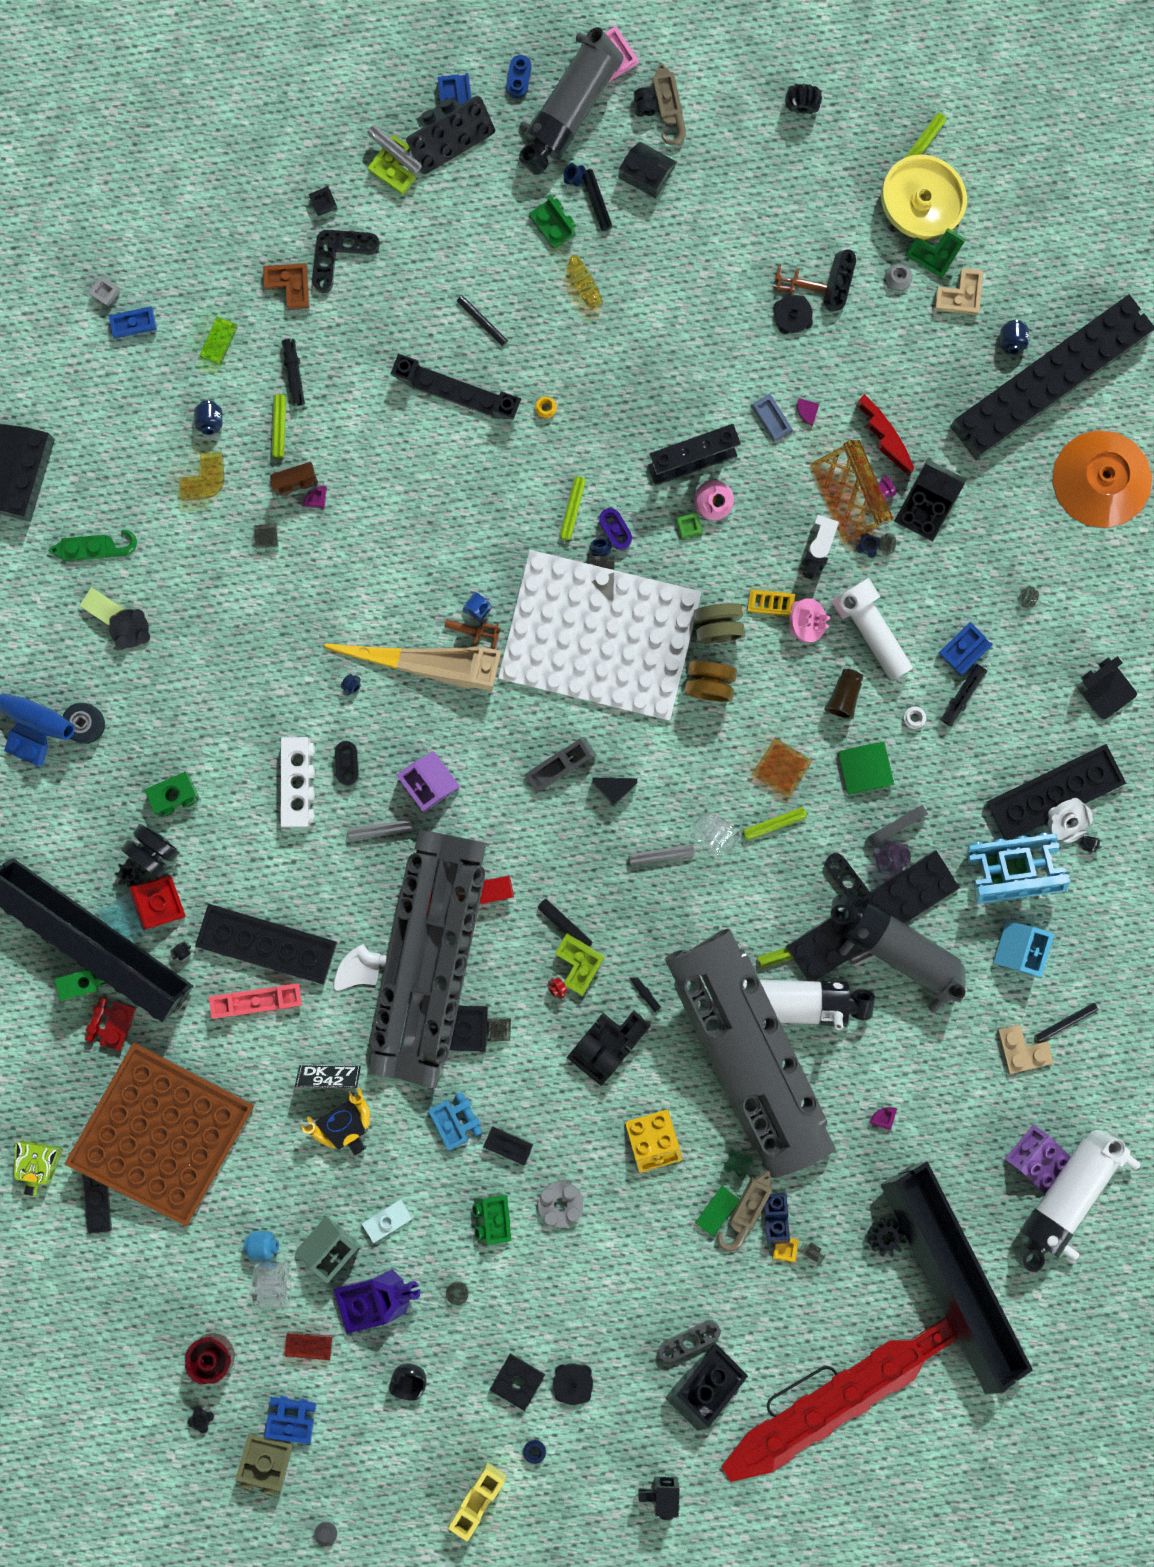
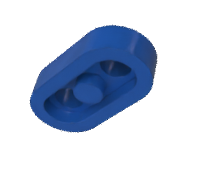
M524 55L513 57L509 67L507 92L516 99L524 97L529 87L531 61ZM523 63L524 66L518 67L517 64ZM519 83L521 86L516 88L514 84Z

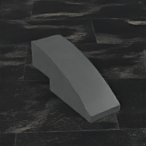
M583 737L527 772L525 776L535 792L538 793L597 755L586 737Z

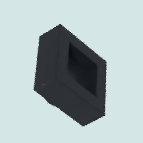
M329 186L309 194L317 216L338 208Z

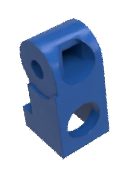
M476 591L463 607V610L479 623L492 609L490 602Z

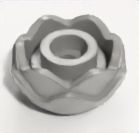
M897 263L888 268L885 273V279L891 289L905 290L912 282V272L906 265Z

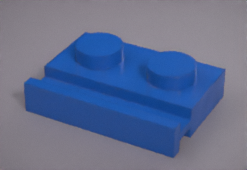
M468 73L460 76L456 74L437 77L440 102L453 97L461 105L471 99Z
M969 622L938 654L961 676L993 644Z

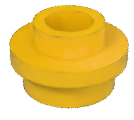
M545 396L537 400L535 411L539 417L548 419L556 413L557 405L554 399ZM547 404L550 406V409L543 411L542 406Z

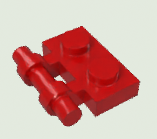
M99 997L97 1005L94 1004L92 1010L94 1014L91 1023L87 1024L85 1030L87 1031L85 1040L94 1042L95 1036L98 1034L102 1036L99 1045L122 1051L136 1008L114 1001L112 1008L108 1009L105 1008L108 999ZM102 1015L109 1016L105 1029L99 1027Z

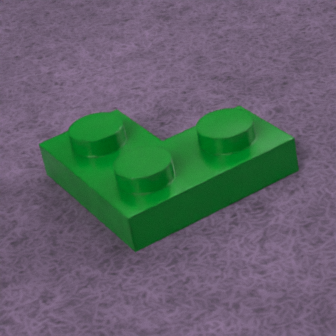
M947 228L937 246L927 240L916 237L905 256L940 278H943L966 239Z

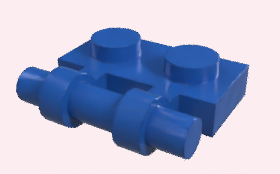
M280 1396V1398L271 1397L270 1406L278 1407L277 1414H268L264 1438L310 1444L314 1419L305 1418L306 1411H316L317 1403L308 1402V1399H300V1401L291 1400L287 1396ZM286 1408L298 1410V1416L285 1415Z

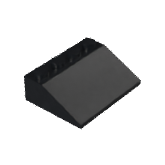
M0 424L1 515L31 522L55 441L50 433L28 427Z

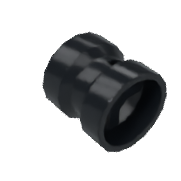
M644 87L633 92L634 101L637 104L635 106V115L638 117L655 115L657 110L656 104L653 102L655 99L654 89Z

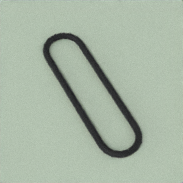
M823 1366L773 1395L767 1402L768 1413L773 1417L778 1415L770 1410V1403L776 1397L822 1370L829 1369L833 1371L834 1375L837 1374V1371L830 1366Z

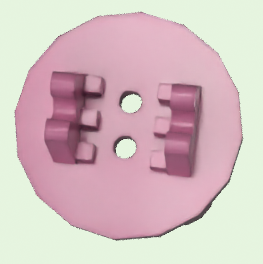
M814 599L796 601L792 604L789 632L802 642H815L829 628L826 621L830 620V616L825 614L823 607Z

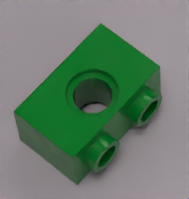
M186 771L144 789L156 815L162 814L163 817L175 813L174 809L179 806L186 808L195 804V799L199 798L191 776ZM172 790H177L178 797L175 801L171 802L168 795Z

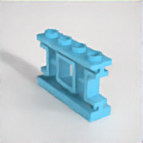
M1041 833L1035 837L1019 836L1013 840L997 839L992 843L976 842L968 846L966 851L968 864H980L983 879L975 880L974 883L977 904L1065 892L1070 883L1068 874H1065V868L1053 869L1050 854L1057 853L1059 850L1057 834ZM1041 849L1042 858L1033 860L1030 850ZM997 855L998 865L988 866L986 856ZM1024 858L1028 873L1009 875L1005 860ZM1045 867L1047 877L1036 878L1035 868ZM1001 873L1003 883L991 885L990 875Z

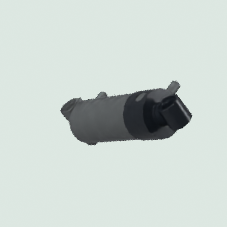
M600 27L591 29L586 36L580 33L577 34L576 41L581 43V47L541 110L538 111L531 124L526 122L520 123V130L525 132L524 136L531 144L526 145L521 150L519 160L534 175L541 174L546 170L548 155L557 160L561 159L573 140L576 131L614 72H617L623 62V54Z
M838 895L833 899L831 905L832 920L839 925L846 924L843 937L847 940L839 949L841 955L846 956L851 948L856 945L862 950L878 957L934 993L935 999L929 1005L931 1012L935 1013L943 1003L949 1004L951 1001H960L965 997L966 973L965 967L961 964V959L893 917L891 913L869 899H865L858 907L854 905L853 899L847 895ZM838 908H845L847 911L841 912Z

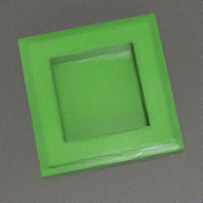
M697 512L676 517L681 540L703 534Z

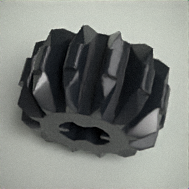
M796 83L791 85L785 97V107L791 112H796V114L816 113L819 111L822 103V91L817 86H812L811 84Z
M881 1217L879 1220L880 1226L876 1222H872V1226L876 1230L867 1231L868 1234L874 1236L867 1241L869 1244H874L872 1247L874 1252L880 1249V1255L884 1257L886 1251H888L889 1256L892 1257L894 1256V1248L898 1252L902 1251L898 1246L899 1243L906 1244V1241L900 1238L905 1234L903 1230H899L901 1228L899 1222L894 1224V1219L890 1217L886 1224L885 1219ZM890 1232L891 1240L887 1239L886 1243H884L885 1240L882 1238V1235H887Z

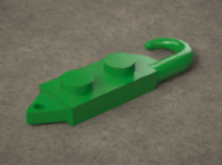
M122 530V534L129 536L130 544L127 547L116 548L113 539L107 535L61 538V542L48 551L61 557L63 561L126 556L135 550L137 539L132 532Z

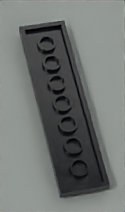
M933 850L871 890L868 894L860 897L854 902V905L858 907L865 899H869L905 924L960 887L937 850ZM843 908L840 911L844 912L847 911V909ZM829 917L786 945V948L791 953L807 981L815 982L851 959L852 955L862 951L861 948L854 945L846 956L839 953V949L847 940L843 937L846 924L839 925Z

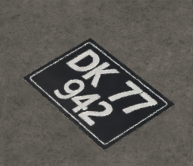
M299 1065L294 1088H357L361 1066Z

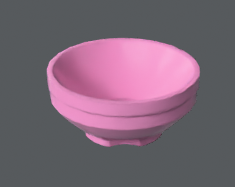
M706 481L695 493V508L705 519H722L733 508V493L729 486L721 481ZM716 494H720L723 497V504L720 507H715L712 502Z

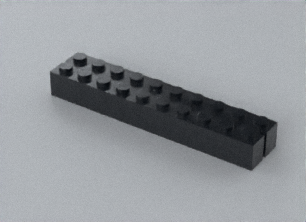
M1128 294L958 416L950 427L961 442L966 439L968 434L971 436L965 443V447L974 459L978 460L1150 336L1154 331V325L1145 313L1139 314L1141 308L1131 295Z
M12 858L3 863L2 866L0 865V907L5 913L15 917L25 927L40 935L43 940L53 944L61 953L74 959L78 965L91 971L98 979L112 986L116 992L129 998L133 1004L143 1008L154 1019L163 1022L182 1006L193 988L191 983L16 859Z
M928 1161L913 1164L899 1172L898 1175L883 1182L880 1186L984 1393H1003L1013 1386L1016 1381L1021 1380L1032 1372L1033 1369Z

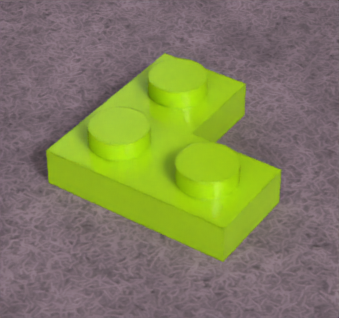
M395 135L390 137L407 153L411 151L408 144ZM384 148L381 149L367 168L368 172L402 196L415 180V175L402 167L401 163Z
M569 934L565 935L555 953L574 965L564 984L583 996L606 956Z

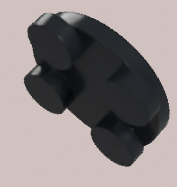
M788 295L775 302L773 306L775 311L774 317L782 334L798 333L812 327L813 311L806 297Z
M124 609L109 618V632L118 649L132 648L141 643L149 642V625L142 610Z
M576 1363L558 1365L553 1381L556 1400L568 1405L588 1402L591 1399L593 1390L591 1368L588 1365Z

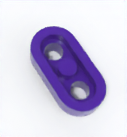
M613 508L603 510L599 517V524L609 542L617 550L627 549L632 543V534L622 516ZM612 517L614 523L608 524L606 519ZM623 536L625 538V541L623 543H619L617 541V537Z

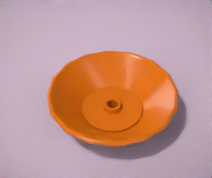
M1095 430L1078 435L1063 447L1054 463L1052 483L1058 502L1069 516L1087 526L1109 528L1124 524L1141 512L1150 496L1152 473L1147 457L1134 441L1117 432ZM1103 472H1107L1109 478H1105Z

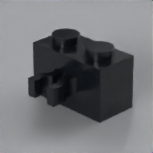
M655 1476L654 1489L638 1488V1501L654 1502L655 1516H659L662 1520H673V1517H679L680 1487L678 1477Z

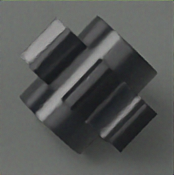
M127 860V865L125 866L118 864L120 870L115 873L121 879L118 884L122 885L127 882L128 888L132 887L134 882L141 884L138 879L140 876L145 875V873L138 870L141 865L137 863L132 866V860ZM126 870L132 871V878L127 877Z

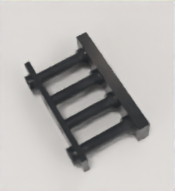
M734 424L649 453L652 463L648 464V468L654 485L657 486L736 458L738 455L735 447L740 446L741 442Z

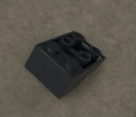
M927 459L894 522L933 541L965 485L966 479Z

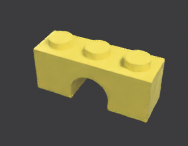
M487 1462L451 1518L448 1529L468 1542L478 1526L485 1509L495 1499L505 1483L506 1474Z

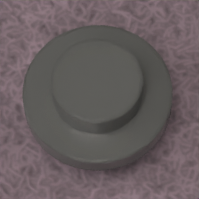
M322 1522L316 1527L314 1538L319 1545L330 1546L337 1538V1529L330 1522Z

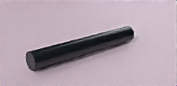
M463 295L457 299V302L502 347L508 342V339Z
M1092 1003L1035 1036L1039 1043L1095 1013L1098 1011V1007L1095 1003Z

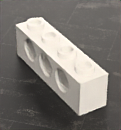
M308 737L281 738V827L310 828V823H314L315 814L314 809H310V800H314L315 791L314 787H310V778L315 776L314 765H311V756L315 754V746ZM297 755H302L304 758L300 766L293 765V759ZM302 777L304 781L303 786L295 789L293 787L294 779ZM302 799L304 803L303 808L295 811L293 809L294 801Z

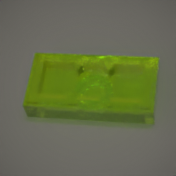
M216 317L199 356L221 366L238 328L237 324Z

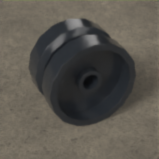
M139 824L133 834L142 845L133 840H127L121 850L146 870L162 878L168 867L159 857L174 862L180 851L156 831H152L146 826Z

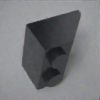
M639 141L629 150L619 167L618 178L656 199L677 161Z

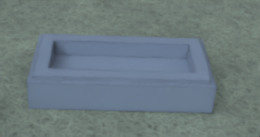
M771 394L751 405L773 442L793 431Z

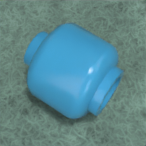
M252 1231L244 1240V1253L252 1261H270L274 1254H277L279 1251V1241L275 1239V1235L270 1231Z

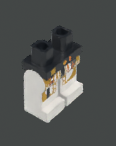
M817 515L811 531L816 532V536L801 563L805 565L802 577L815 580L819 570L822 571L828 560L826 556L839 524L838 521Z

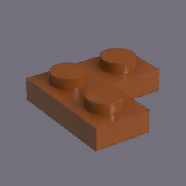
M306 263L263 266L265 290L286 289L288 310L310 308L308 267Z

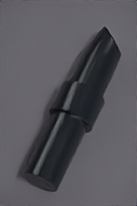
M629 977L641 998L647 1002L654 1013L659 1010L661 1006L652 996V992L648 987H645L638 977Z

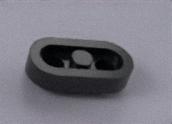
M342 741L335 748L336 777L341 784L346 786L355 784L359 779L358 750L350 741ZM344 749H350L351 753L348 757L343 756ZM346 771H351L352 777L346 779L344 777V773Z

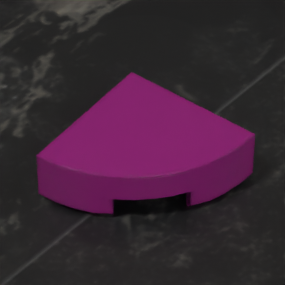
M798 398L797 409L799 415L805 423L813 426L819 404Z
M320 486L311 491L304 498L302 506L325 509L327 486Z
M885 1107L884 1109H879L878 1112L876 1111L872 1115L869 1123L891 1130L897 1108Z

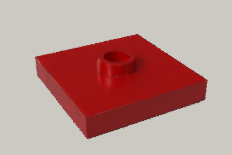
M171 875L128 888L143 931L186 917Z

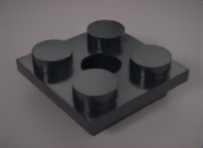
M510 1353L489 1390L525 1411L546 1374ZM517 1375L524 1379L523 1386L519 1388L511 1384V1379Z

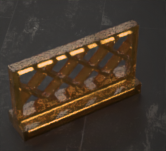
M849 440L842 447L810 464L833 519L839 522L837 528L844 543H848L883 524L894 521L860 440ZM844 451L848 458L846 466L837 463L839 454ZM824 462L831 465L828 476L823 475L819 468V465ZM835 467L844 469L841 481L832 478ZM849 472L854 473L856 476L854 486L845 483ZM830 482L839 484L836 496L830 494L828 490ZM844 487L853 490L849 501L840 498ZM857 492L862 493L865 497L863 507L854 503ZM839 501L848 505L845 516L840 515L837 511ZM852 507L861 510L858 521L849 518ZM866 512L871 513L875 523L869 526L862 523ZM847 522L856 524L854 534L848 536L845 529Z

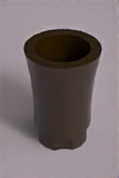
M843 669L824 710L844 719H854L863 674L853 669Z

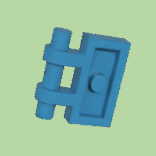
M463 1092L455 1095L458 1105L452 1107L448 1099L428 1109L448 1151L469 1140L465 1133L467 1130L471 1129L474 1136L483 1133L479 1126L480 1121L478 1117L475 1118L470 1108L471 1103L469 1099L466 1100ZM461 1110L467 1120V1123L461 1125L456 1115Z

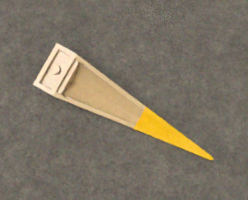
M324 644V648L330 651L467 689L473 687L488 691L493 690L501 658L500 650L480 646L418 649Z

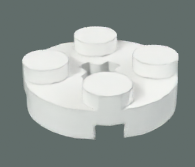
M1078 798L1062 802L1057 807L1051 808L1048 812L1049 832L1057 834L1058 839L1066 843L1082 838L1087 832L1085 829L1088 824L1091 825L1093 821L1091 810ZM1073 818V819L1071 820V823H1070V824H1067V821H1068L1069 819Z

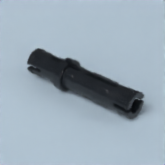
M285 339L281 343L284 352L283 365L287 371L291 405H305L299 369L301 362L297 356L295 339Z
M976 664L974 666V669L956 696L950 699V705L940 718L944 724L952 727L961 711H965L966 703L984 675L988 672L981 665ZM975 679V681L969 688L968 692L966 693V689L968 688L972 680ZM960 698H962V701L960 702L956 710L953 712V709L959 702Z

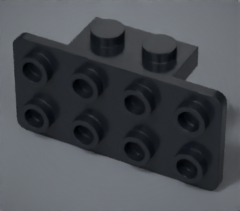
M477 95L461 105L452 97L443 100L434 109L423 112L416 119L421 129L406 138V142L413 157L422 165L421 173L427 174L493 135L495 127L480 96Z

